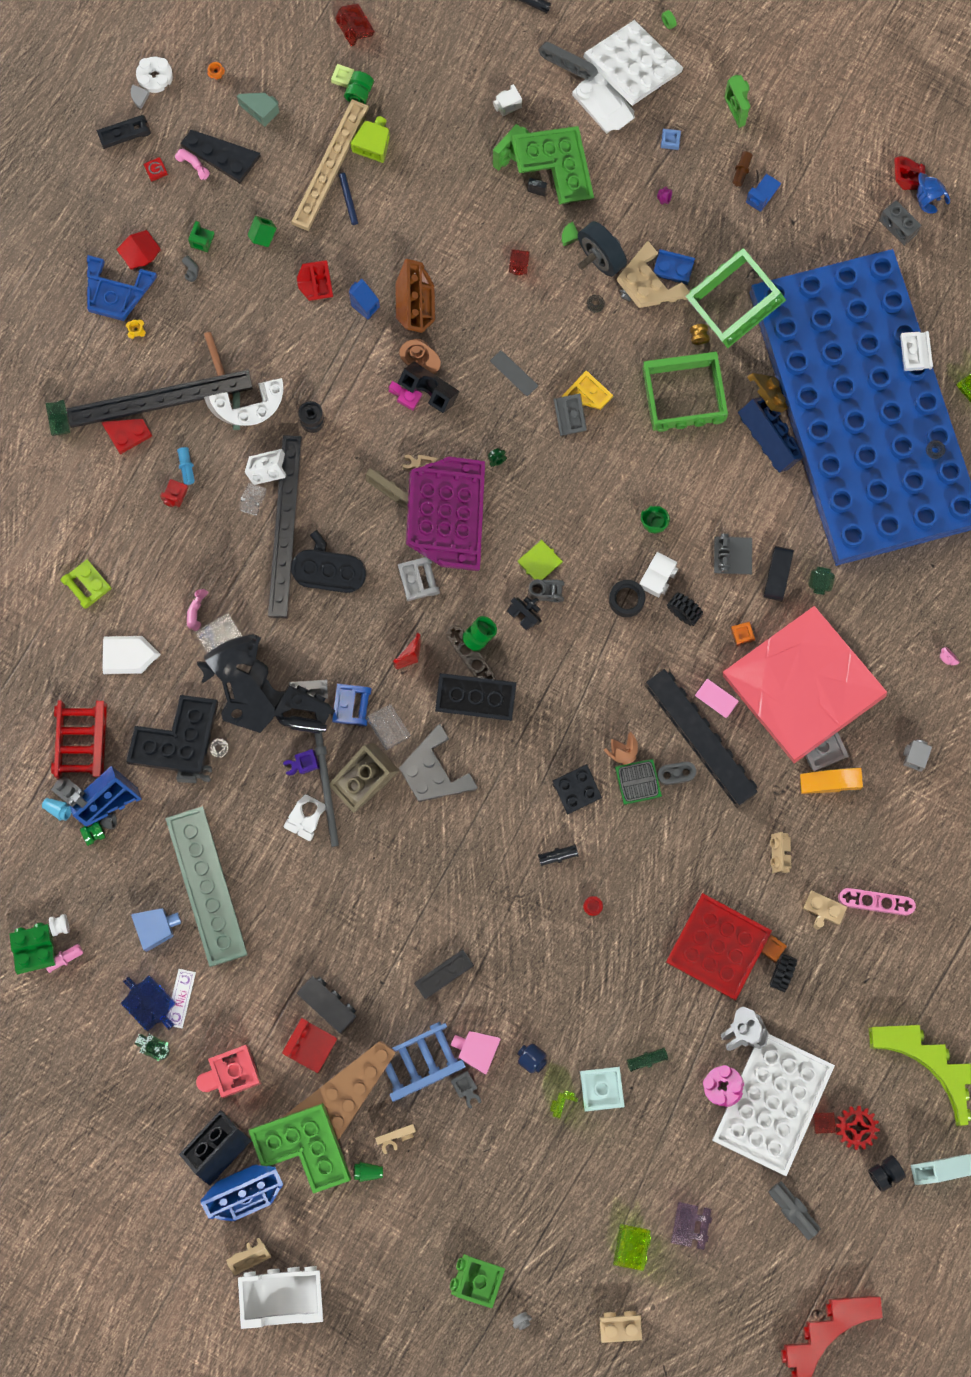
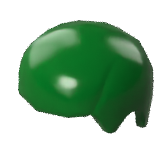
M649 506L648 509L641 512V523L649 533H660L668 527L670 516L667 510L661 506Z

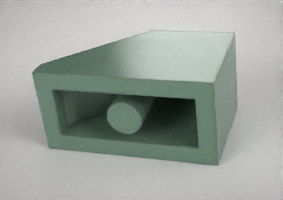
M266 93L237 95L239 106L264 127L279 113V103L273 96L269 97Z

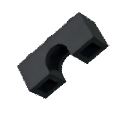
M415 361L404 368L398 381L399 385L411 393L424 391L429 394L431 398L428 404L441 413L446 412L454 405L460 392Z

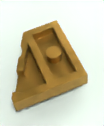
M752 373L748 376L750 382L755 381L760 389L757 392L765 400L771 411L784 412L788 409L776 377Z

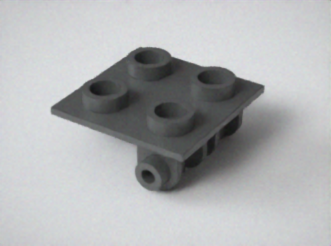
M721 534V537H714V573L752 575V538L729 537V534Z

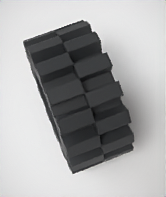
M679 592L667 604L670 612L674 613L675 617H678L679 620L684 621L689 626H694L703 615V611L698 607L697 603H694L688 596H684V594Z
M781 954L773 972L770 987L786 992L797 965L796 958Z

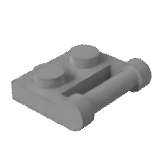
M427 557L398 564L407 601L440 594L431 567L432 561ZM419 566L424 567L429 585L428 589L423 588L418 569Z

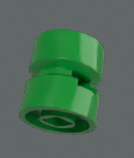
M354 71L349 81L350 85H348L344 93V98L348 102H351L353 99L366 104L368 94L374 84V79L364 72Z
M486 616L478 617L463 633L462 638L465 645L473 651L482 650L496 635V624Z

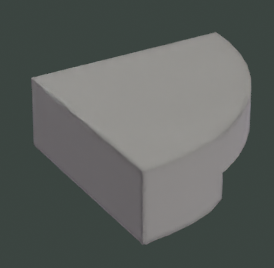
M132 85V100L138 108L142 109L150 95L149 91Z

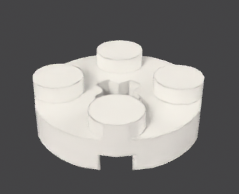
M149 57L140 60L136 70V77L139 85L151 93H158L165 90L168 84H171L173 73L171 66L165 58ZM152 72L159 73V75H156V78H152L150 74Z

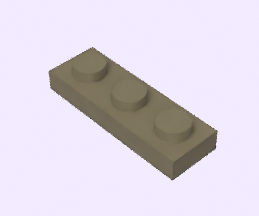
M370 468L366 473V482L408 510L409 492L402 491L395 482H389L381 472Z

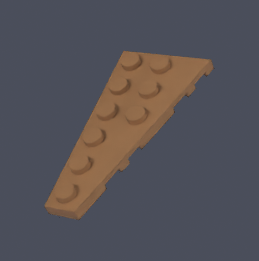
M379 1041L283 1117L324 1103L337 1141H339L397 1051L384 1042Z

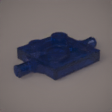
M148 975L139 984H136L130 977L123 981L131 991L120 1004L147 1032L161 1022L168 1030L174 1027L175 1024L167 1016L177 1003L151 975Z

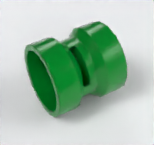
M99 821L89 827L84 826L80 828L87 846L93 844L97 839L102 840L106 838Z

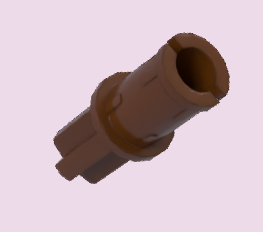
M742 152L739 164L735 167L736 173L732 183L736 187L743 185L746 174L749 173V165L753 157L750 152Z

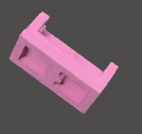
M706 679L695 695L725 718L730 715L739 702L709 679Z

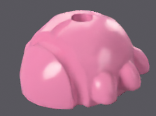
M944 647L941 649L940 658L945 664L957 665L960 663L949 648Z

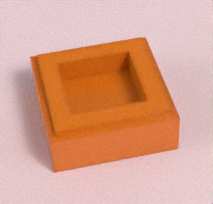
M750 621L731 627L736 646L755 641Z
M770 935L761 953L773 962H776L787 946L773 935Z

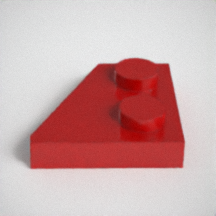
M143 419L102 422L104 429L119 454L152 437Z

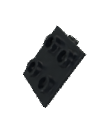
M587 764L552 780L553 787L557 791L567 815L602 798Z

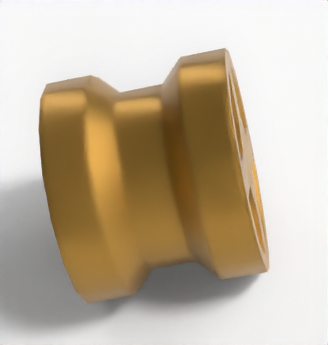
M697 324L690 327V333L693 336L691 338L692 344L702 345L710 341V337L707 335L708 325Z

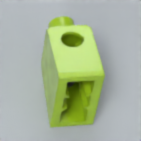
M377 116L375 123L365 121L351 142L352 152L384 163L390 139L389 129L385 127L387 120Z

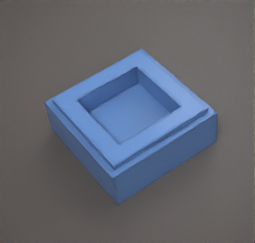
M663 129L661 148L679 150L681 131Z

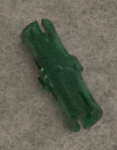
M664 1047L650 1053L646 1051L641 1056L627 1059V1065L630 1072L646 1066L650 1068L652 1064L668 1060V1055Z

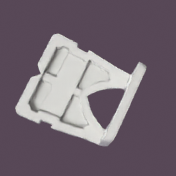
M304 795L296 803L289 815V819L284 824V828L294 834L298 833V836L311 841L319 817L326 810L325 804L308 795ZM307 802L316 804V812L311 816L305 817L302 805Z

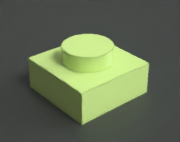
M337 64L331 78V83L347 88L350 85L349 81L354 69Z

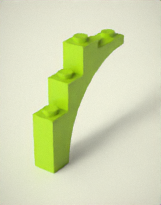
M920 1025L869 1028L870 1048L887 1049L902 1053L927 1068L947 1093L954 1111L956 1126L969 1125L968 1121H971L970 1109H967L969 1091L965 1089V1085L971 1084V1064L947 1065L950 1054L949 1050L946 1049V1044L921 1045V1042L924 1041V1032L920 1030Z

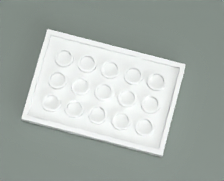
M769 1034L766 1046L761 1049L753 1048L741 1074L744 1080L742 1098L735 1105L726 1108L712 1141L787 1176L835 1065Z

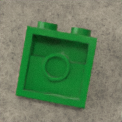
M37 923L34 925V928L25 929L20 927L15 929L13 933H9L17 975L56 965L53 935L48 924Z

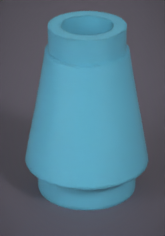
M46 798L42 803V808L60 821L68 820L72 813L69 804L66 802Z

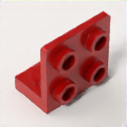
M301 1018L282 1054L319 1073L337 1038Z

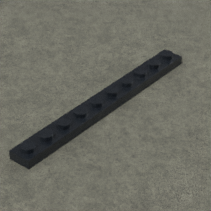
M244 370L66 409L69 425L71 428L201 401L205 400L204 397L227 392L229 395L252 390L253 386L250 371Z
M283 435L282 450L285 453L282 469L286 473V477L279 479L268 608L269 618L288 619L302 436Z

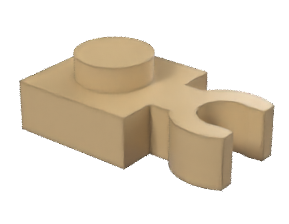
M405 455V460L410 461L411 464H403V469L410 471L423 467L426 464L437 462V458L418 455V459H414L411 455Z

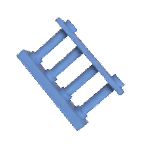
M435 1023L430 1026L431 1030L393 1047L395 1051L400 1052L411 1077V1084L404 1087L403 1084H400L391 1062L385 1070L393 1086V1093H390L393 1102L466 1068L463 1060L458 1061L457 1058L455 1059L442 1030L447 1028L446 1023ZM433 1034L436 1035L448 1061L446 1063L448 1067L441 1070L436 1066L424 1040ZM416 1042L430 1070L428 1071L429 1076L424 1078L418 1075L406 1047Z

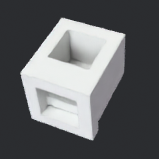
M513 84L510 86V90H504L496 96L493 105L497 112L500 111L501 115L505 116L522 108V98Z

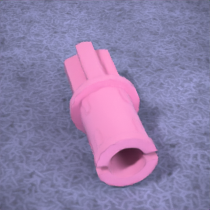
M76 944L63 952L59 951V954L55 956L56 965L47 967V971L50 973L63 965L67 966L68 962L83 954L82 948L79 944Z

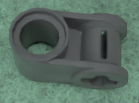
M533 580L529 585L528 596L532 600L537 597L539 601L563 602L562 586H564L565 582L562 580ZM539 587L542 592L534 593L532 588Z

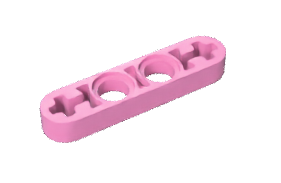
M851 888L842 890L838 895L839 903L850 908L903 916L910 915L916 908L914 900L904 896ZM847 892L849 893L850 897H857V894H860L858 897V905L855 904L856 900L853 899L849 900V902L847 903L846 899L843 898V896L846 895ZM864 895H868L872 898V904L870 906H866L862 903V897ZM883 898L891 900L892 906L889 909L882 907L881 901ZM896 899L898 900L897 904H904L905 901H907V904L911 906V908H909L907 912L904 911V907L899 906L897 907V910H894L896 906Z

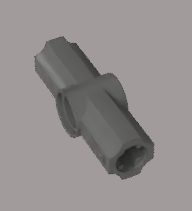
M782 1181L775 1184L768 1191L773 1200L780 1206L784 1216L799 1229L807 1240L813 1238L821 1230L819 1225L808 1214L804 1204L797 1197L793 1196Z

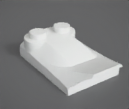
M599 72L592 81L585 79L573 91L572 96L606 134L611 130H620L635 118L632 107Z

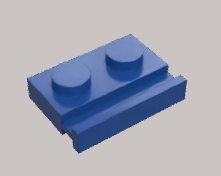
M660 249L653 272L659 278L678 283L682 282L688 285L695 258Z

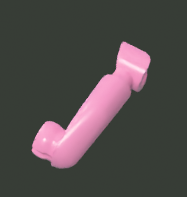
M179 149L178 153L175 154L177 161L183 162L185 159L191 163L194 169L198 171L201 180L203 178L204 180L207 179L210 172L207 168L203 167L197 156L185 149Z
M205 589L195 592L196 599L192 601L187 611V626L194 631H198L201 627V623L197 621V611L201 606L202 599L208 594V591Z

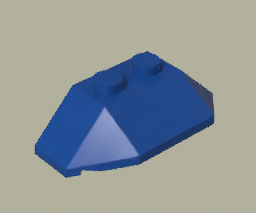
M252 1165L217 1181L200 1200V1203L208 1219L216 1218L219 1220L236 1221L271 1205L282 1188L283 1182L276 1167Z

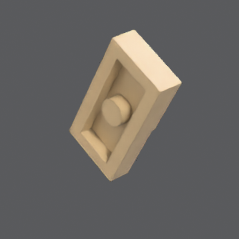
M414 1124L375 1139L377 1145L383 1144V1153L388 1154L386 1150L388 1144H392L395 1151L398 1149L397 1144L392 1140L401 1138L402 1141L413 1138V1133L416 1132Z
M257 1238V1246L252 1248L250 1243H247V1251L236 1253L226 1260L228 1267L234 1275L271 1258L269 1250L260 1238Z

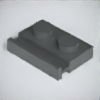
M581 394L554 399L560 436L588 431Z

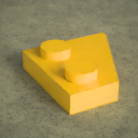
M585 371L562 395V397L581 394L584 406L601 410L613 398V395L588 371Z

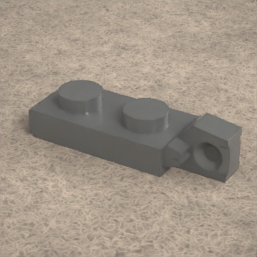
M65 775L57 780L51 789L71 807L77 803L83 808L88 803L82 798L85 792Z

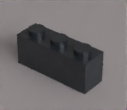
M312 976L297 994L342 1035L357 1018L354 1014L356 1010L349 1003L344 1005L340 1001L342 997L334 989L330 992L325 987L327 983L320 976L317 979Z

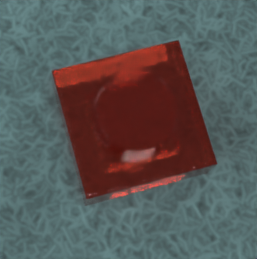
M834 1112L813 1114L814 1134L836 1133Z

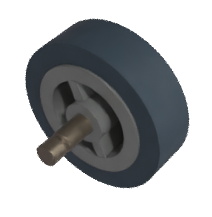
M592 221L578 232L579 243L587 255L583 261L578 263V267L581 270L590 263H593L602 273L612 277L627 265V259L619 240L603 225Z

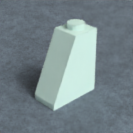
M971 1154L911 1165L915 1185L938 1183L970 1176Z

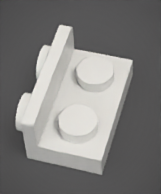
M282 449L249 456L245 474L252 484L257 485L285 478L286 473L282 469L285 453Z

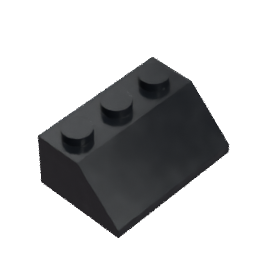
M220 1110L179 1155L190 1169L210 1186L252 1140L235 1122Z

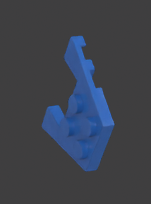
M88 255L87 309L91 313L124 321L155 281L157 274L140 269L135 286L101 278L100 275L105 263L104 259Z

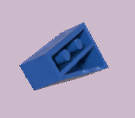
M110 766L84 790L85 794L82 798L88 803L83 808L76 803L73 807L70 806L72 816L87 827L107 817L108 813L116 809L121 810L125 808V805L135 800L136 802L142 800L138 787L113 766Z

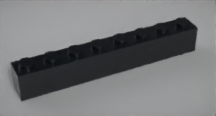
M663 669L646 681V689L735 807H740L757 794L756 784L752 779L748 780L745 776L746 772L742 765L736 764L732 759L734 758L732 752L728 748L725 749L721 744L722 739L717 733L711 731L709 728L711 726L705 717L701 718L698 714L699 709L693 702L690 703L686 698L687 693L685 690L676 685V679L671 672L667 673Z

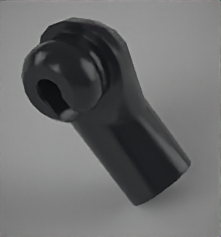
M318 530L311 533L310 537L315 542L314 550L326 551L327 543Z

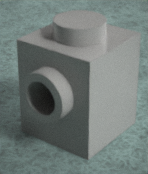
M913 740L910 745L907 744L903 755L906 757L903 765L922 772L926 767L932 747L923 740Z

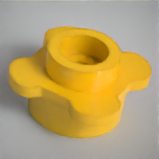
M132 320L126 323L129 331L127 335L130 339H134L137 336H145L146 332L143 329L144 322L142 320Z

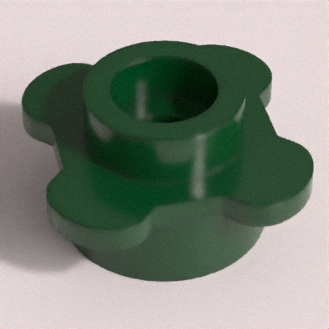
M496 448L488 454L491 467L501 465L507 459L505 450Z

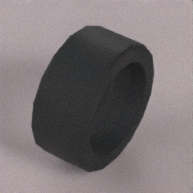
M633 580L617 582L612 587L609 595L611 609L621 617L637 615L645 603L643 587ZM631 588L637 593L638 603L634 608L624 609L617 604L616 595L621 589Z

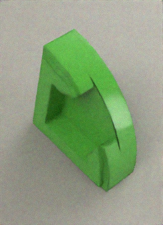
M573 222L569 223L563 230V246L578 241V231Z

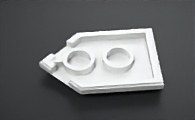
M143 636L104 637L103 674H142L161 654Z

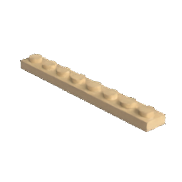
M353 99L351 100L291 221L292 225L309 231L351 146V142L369 110L368 105Z

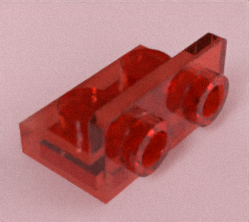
M359 4L340 7L335 20L350 46H354L358 39L373 36L375 31Z

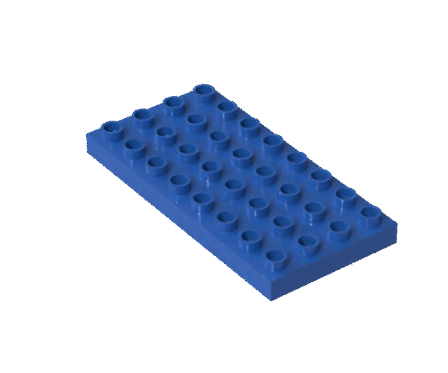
M891 249L771 280L786 301L759 322V326L775 377L786 400L785 402L788 407L786 411L796 443L803 455L802 462L835 566L971 531V480L934 369L932 367V369L904 371L900 335L901 333L909 332L921 333L894 250ZM765 282L751 286L749 295L753 307L772 292Z

